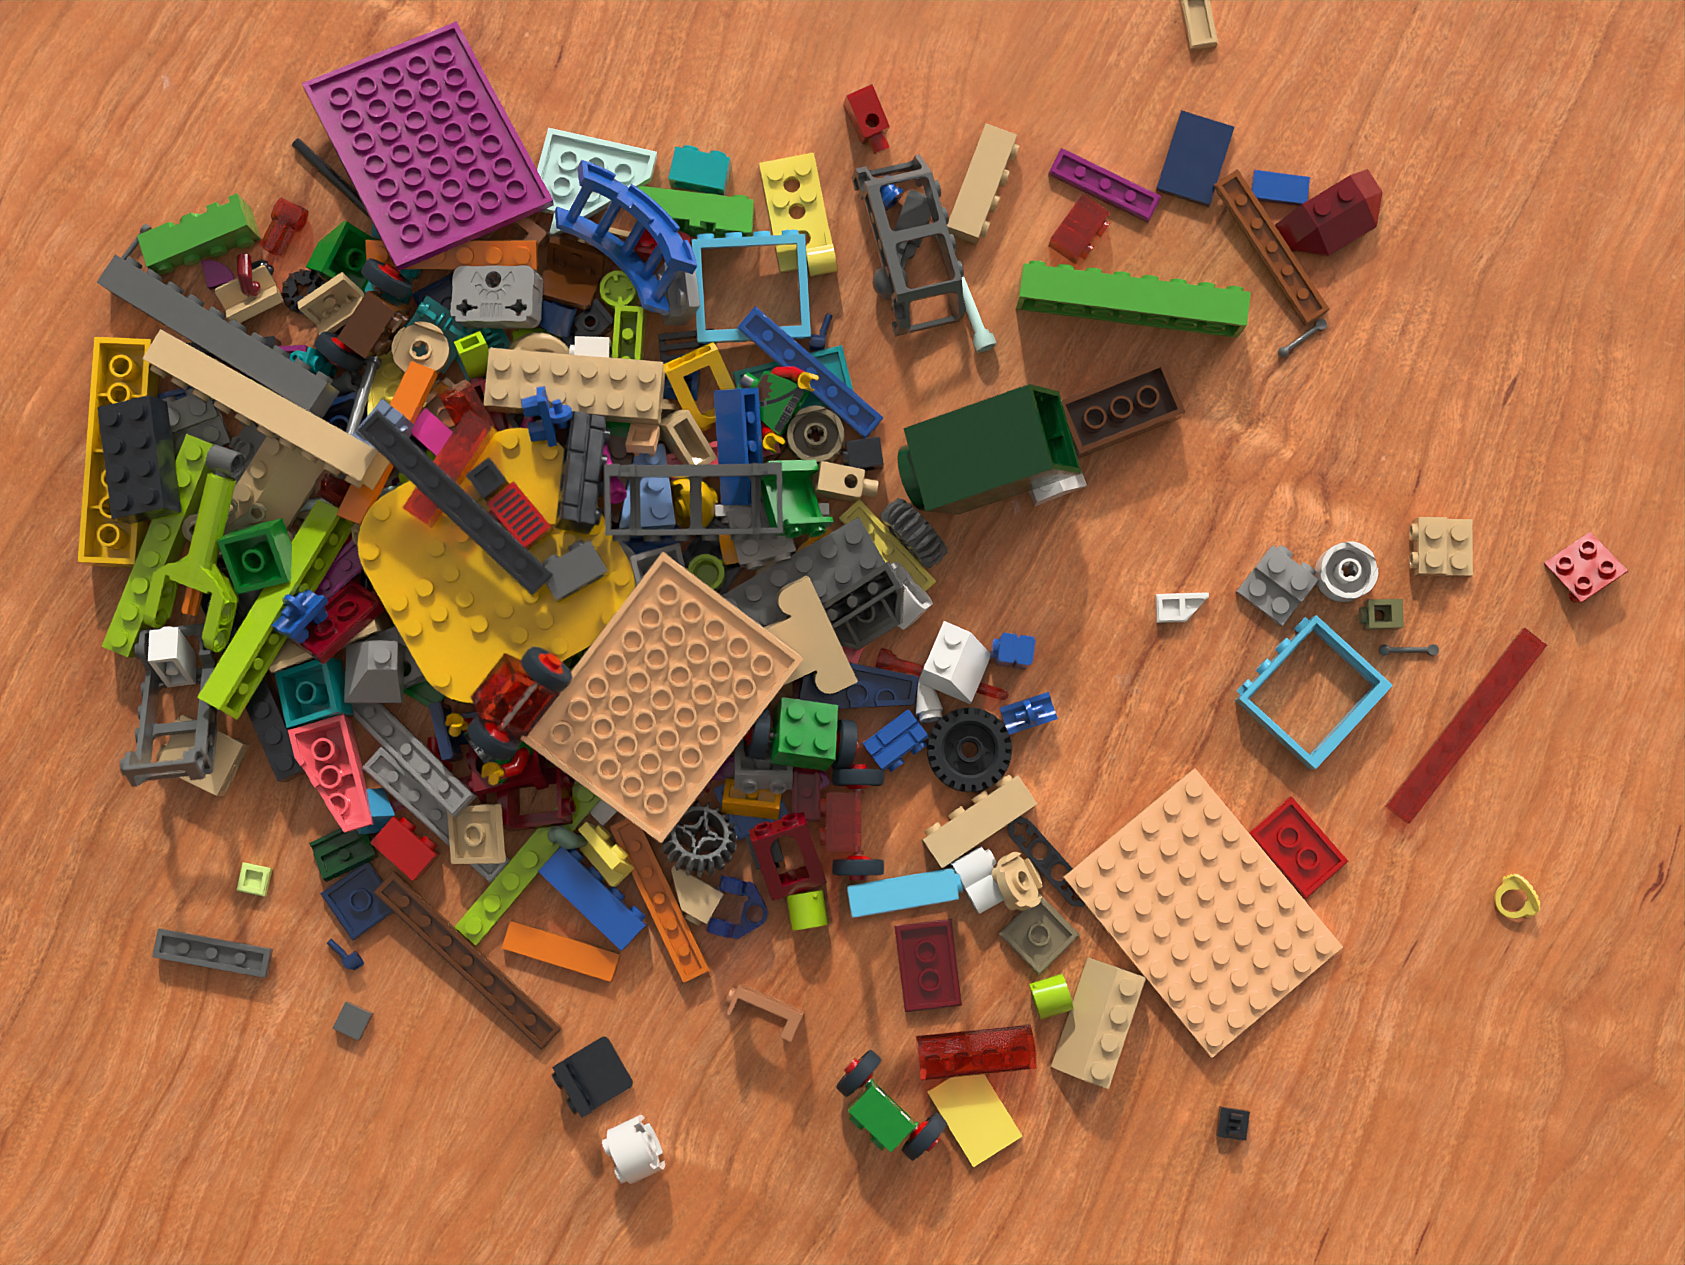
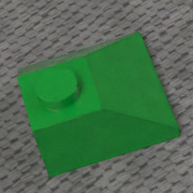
M343 221L317 243L306 268L328 281L343 272L364 292L368 280L362 275L361 270L367 261L366 240L374 238L349 222Z

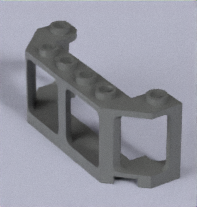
M920 154L915 155L910 162L869 171L866 166L856 168L851 178L855 191L860 190V199H864L892 299L890 308L891 311H894L896 321L892 322L895 336L959 322L966 311L962 286L964 270L961 261L956 260L954 252L956 250V241L954 235L949 234L947 227L949 223L948 212L945 207L941 206L939 199L941 197L940 184L938 180L934 181L930 168ZM910 169L912 170L911 172H906V173L897 174V175H893V176H888V177H884V178H874V177H879V176L888 175V174H892V173H897V172H901V171H906V170H910ZM914 180L917 187H924L933 223L900 231H892L883 205L880 187ZM937 235L949 281L914 289L907 288L898 259L896 245ZM949 293L948 300L952 316L910 326L909 304L911 302Z
M782 462L698 465L604 464L605 535L612 536V541H630V536H644V541H661V536L673 535V541H690V535H702V541H718L719 535H731V540H748L749 534H759V540L777 539V534H783ZM765 476H777L778 528H763L761 525V479ZM611 477L627 478L630 482V528L627 530H611ZM687 478L689 480L690 527L688 529L643 530L641 528L640 482L642 479ZM704 478H750L752 525L750 528H703L702 480Z
M205 623L175 626L180 629L184 636L196 635L198 638L199 657L203 667L196 668V684H201V692L216 667L215 652L206 649L202 640ZM161 628L140 630L139 642L135 643L136 657L141 659L146 669L145 682L141 683L142 705L138 706L140 724L139 728L135 729L137 748L136 751L126 752L124 758L120 760L121 774L127 777L131 787H137L146 781L189 776L190 780H200L205 778V774H211L214 768L218 709L199 699L197 720L156 724L159 692L161 689L168 687L148 662L150 631ZM196 732L195 745L193 748H189V751L183 752V759L151 763L153 741L156 737Z

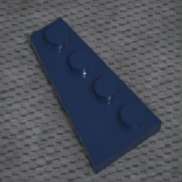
M849 663L856 676L857 683L836 693L828 694L819 690L814 683L813 672L802 677L798 700L838 705V709L914 705L919 676Z

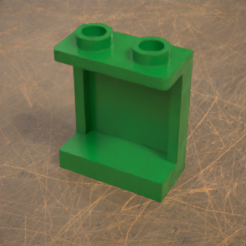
M816 460L768 461L782 462L783 534H777V536L795 538L799 535L808 534L809 537L823 535L834 521L833 517H822L810 477L819 470ZM765 476L761 479V497L770 527L778 528L777 476Z

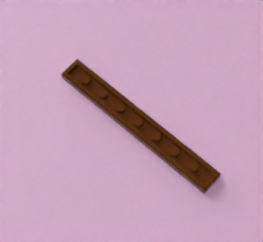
M395 871L373 892L541 1050L562 1029L557 1022Z

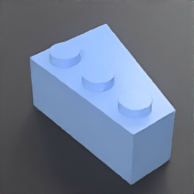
M657 444L654 457H650L648 453H639V456L634 455L632 465H667L665 445ZM644 478L641 480L640 509L641 528L643 530L674 529L675 516L669 478ZM629 480L626 489L627 497L623 502L617 530H627L630 528ZM630 536V538H643V537H644V536Z

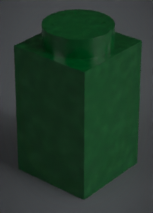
M1032 384L1021 386L903 428L907 444L900 447L897 458L903 487L916 508L921 511L957 515L1082 474L1059 391Z

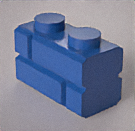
M1003 633L999 639L994 638V641H992L990 658H995L996 666L1010 667L1012 665L1013 668L1026 670L1033 663L1035 639L1033 636L1020 635V637H1017V634Z
M907 709L863 742L862 745L881 770L884 771L888 768L892 772L904 763L902 757L911 751L915 755L926 747L927 744L924 740L929 736L910 710Z

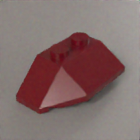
M1366 169L1349 175L1304 202L1276 223L1275 226L1291 251L1328 257L1377 227L1383 192L1370 171Z

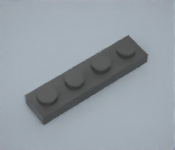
M159 928L152 957L266 978L269 973L273 949Z

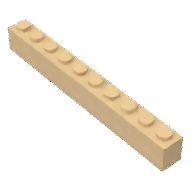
M161 329L143 356L144 360L152 364L150 370L163 378H166L167 374L172 376L171 382L184 390L190 386L194 389L193 395L205 402H208L209 398L215 401L213 406L226 414H229L231 410L236 412L237 414L234 418L249 427L252 422L259 425L256 430L272 439L275 434L280 437L278 443L294 451L298 447L302 450L300 455L316 464L318 459L324 462L322 467L336 476L340 472L346 474L345 481L359 489L362 485H365L373 490L390 463L375 448Z

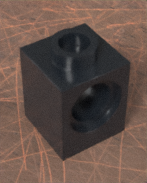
M880 437L846 441V449L841 450L844 466L859 468L865 471L884 468Z
M489 457L466 474V477L486 502L509 485V482Z

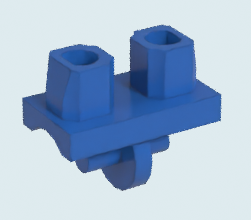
M545 386L537 387V395L522 399L525 418L541 415L542 419L528 423L531 442L547 440L548 447L557 446L554 423H557L560 429L566 428V421L573 416L572 409L568 405H562L559 399L552 402L553 407L550 408Z
M308 589L303 593L300 592L295 598L287 594L282 599L286 608L281 612L282 615L272 627L276 632L287 636L294 642L302 644L309 637V632L305 627L310 622L315 624L322 623L328 617L325 609L328 600L325 596L316 595Z
M1049 692L999 708L1009 735L1058 719Z

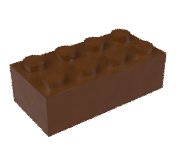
M1164 360L1062 400L1078 459L1178 420L1185 413Z

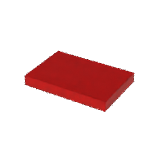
M1292 796L1288 797L1248 832L1304 899H1307L1349 862Z

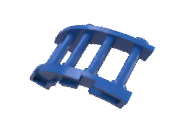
M581 160L577 167L581 189L570 210L556 207V228L583 239L606 254L628 276L639 295L642 308L668 316L670 308L665 294L677 273L683 271L693 274L697 268L696 258L688 240L683 241L678 234L680 228L677 223L646 193L633 184L627 187L615 180V173L596 164ZM592 191L611 200L599 225L580 216ZM621 207L637 219L625 243L608 231ZM645 229L649 231L657 242L646 264L633 251ZM664 256L668 268L660 281H658L653 273Z

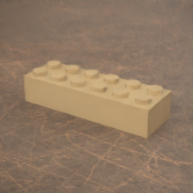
M489 348L484 406L490 412L524 414L522 399L537 395L536 388L545 386L550 408L553 407L552 402L559 399L562 405L570 406L572 412L578 411L588 413V415L603 416L606 418V421L660 425L666 369L663 362Z

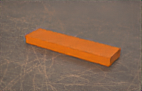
M512 920L509 923L502 949L609 982L613 980L621 955Z

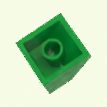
M283 518L231 530L217 540L236 594L291 581L292 543Z

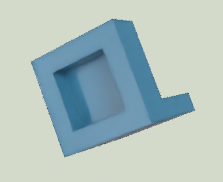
M383 788L367 789L373 824L357 829L358 834L379 833L390 819L395 816Z

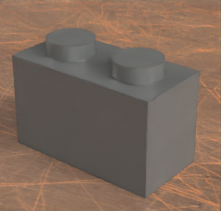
M583 539L570 545L568 547L569 552L559 557L555 554L542 562L553 574L546 581V584L557 602L564 600L609 574L590 540L586 543Z

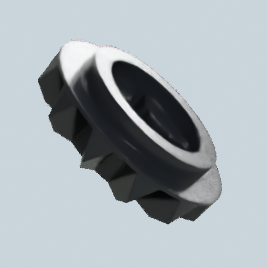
M300 269L295 273H289L286 281L282 282L281 296L285 305L290 310L298 314H304L298 308L297 302L303 299L304 296L299 295L297 297L299 293L297 284L299 283L304 287L310 286L307 290L308 294H310L325 283L315 272Z

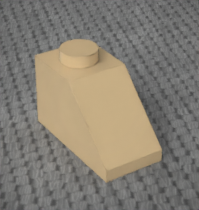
M675 410L661 420L659 425L660 436L668 449L684 465L710 464L717 459L689 410Z
M674 865L671 872L681 910L687 913L685 918L698 926L702 922L708 924L725 893L693 874L687 876L686 870L682 868L676 871V865Z

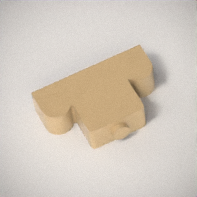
M806 575L783 586L778 591L776 600L780 609L788 614V616L763 628L803 657L801 663L784 684H788L813 672V680L819 690L828 694L836 693L857 683L856 676L810 578Z

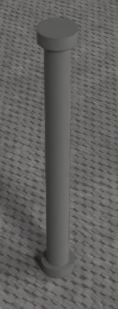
M378 357L365 359L364 373L346 429V433L351 436L360 426L376 370L380 369L382 361ZM342 472L338 476L331 473L332 476L339 479H345L347 476Z

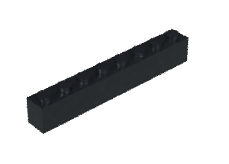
M203 592L201 607L207 617L212 593L206 594ZM237 608L229 641L221 651L222 655L243 623ZM267 670L245 708L277 781L288 782L306 773L294 757L288 730L291 729L286 727L280 696Z

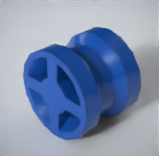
M894 184L880 187L885 211L893 207L904 195V191L901 188H897Z

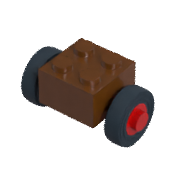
M372 258L365 262L361 273L375 286L374 290L365 293L339 336L323 331L315 342L317 350L329 362L353 372H358L361 369L366 358L383 354L387 355L391 351L395 335L400 329L406 327L411 319L408 315L412 308L399 300L407 297L412 288L411 283L394 266L388 263L384 264Z

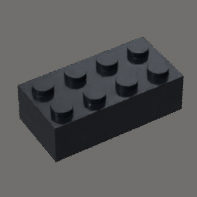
M147 395L98 407L112 520L134 524L182 513L167 401Z

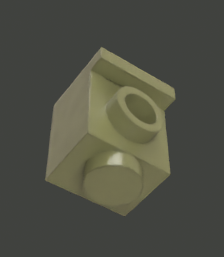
M1368 599L1363 602L1364 607H1359L1358 619L1360 624H1364V630H1398L1404 627L1403 599ZM1375 611L1382 613L1381 621L1375 619Z

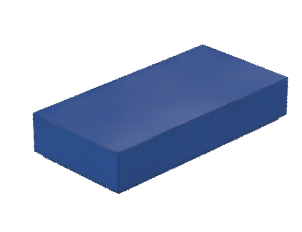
M1254 170L1251 190L1258 201L1300 206L1308 200L1310 177Z

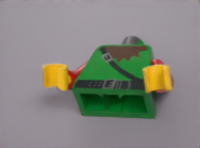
M795 366L775 367L772 371H764L760 379L748 372L742 377L739 383L740 388H758L761 434L765 449L777 453L774 449L775 443H785V440L777 436L776 433L778 435L787 433L791 420L802 407L810 391L814 392L815 389L810 386V381L812 379L818 380V375L807 373Z
M456 713L447 716L445 725L450 726L449 734L456 737L461 734V730L465 732L463 734L485 763L482 767L481 776L483 778L489 776L488 782L491 785H496L498 782L501 784L509 777L520 775L530 755L533 753L531 746L521 740V737L533 722L528 719V715L515 725L511 720L506 725L519 744L515 754L507 761L489 756L470 739L467 728L474 718L463 719L461 715ZM501 713L489 717L501 723L507 714Z

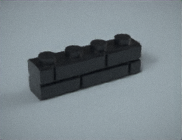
M574 411L573 416L567 421L555 522L556 529L590 534L595 525L598 526L600 523L602 510L597 508V500L602 498L604 492V481H600V473L604 472V464H607V455L603 454V445L607 446L610 437V429L605 428L606 418L603 416L588 415V413Z

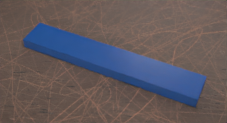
M756 306L737 326L742 333L780 366H795L807 373L818 375V380L812 379L810 381V386L815 389L812 393L865 439L884 418Z

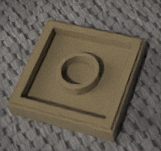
M1043 896L1037 906L1018 913L998 933L1038 975L1080 936Z

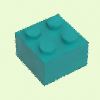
M330 658L324 665L318 660H313L275 673L287 728H298L341 714L347 717L354 715L351 703L344 702L345 673L342 660Z

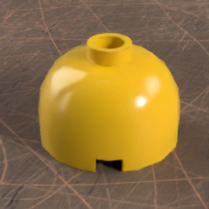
M677 478L670 481L675 521L678 526L684 524L688 529L690 527V482L687 478ZM702 481L703 528L707 527L713 520L715 504L718 503V497L714 488H709L704 481Z

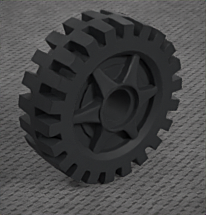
M978 708L956 709L943 716L933 727L927 743L928 761L936 777L946 786L961 792H978L993 786L1007 771L1012 756V743L1004 724L992 713ZM972 742L976 745L977 754L975 757L967 758L962 754L961 748L964 743Z

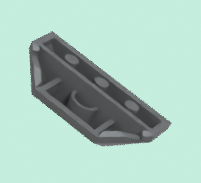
M889 561L823 603L822 606L841 646L859 650L903 623L904 585Z

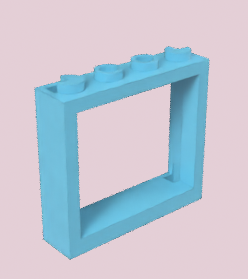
M783 230L782 235L770 236V231L753 232L754 236L742 237L741 232L726 233L725 238H714V234H699L697 239H692V250L697 262L696 277L700 307L696 311L698 344H709L711 342H752L739 329H705L701 249L796 245L801 326H782L780 328L793 339H809L811 337L805 234H799L798 230Z
M1317 615L1309 620L1304 617L1296 625L1294 630L1297 633L1291 640L1286 637L1275 648L1278 654L1271 661L1267 658L1255 670L1259 674L1252 682L1247 679L1237 689L1240 695L1235 699L1243 709L1310 770L1318 768L1393 686ZM1313 631L1366 679L1372 687L1316 748L1308 754L1249 698L1308 634Z
M950 868L849 885L847 887L852 917L959 899L958 893L963 892L960 874L954 873V869Z

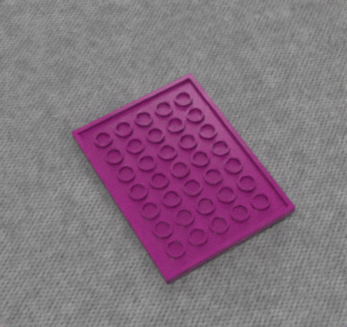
M457 21L302 83L314 111L397 271L554 206L547 187Z

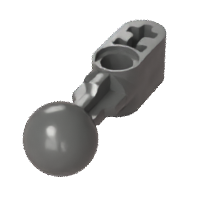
M910 189L894 231L930 223L932 216L925 194ZM924 238L896 245L898 259L907 287L908 276L904 268L908 259L914 257L917 247L921 246ZM881 266L873 275V288L880 297L892 300L883 267Z

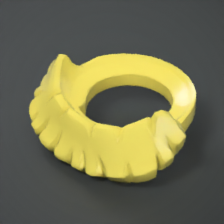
M1518 874L1504 876L1503 883L1496 890L1494 896L1497 910L1503 916L1512 919L1524 916L1531 918L1537 915L1536 913L1540 911V901L1536 891L1533 890V886ZM1508 890H1523L1527 895L1523 908L1517 912L1506 911L1501 905L1502 895Z

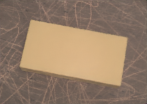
M1180 0L1189 50L1194 51L1216 47L1218 39L1210 0Z

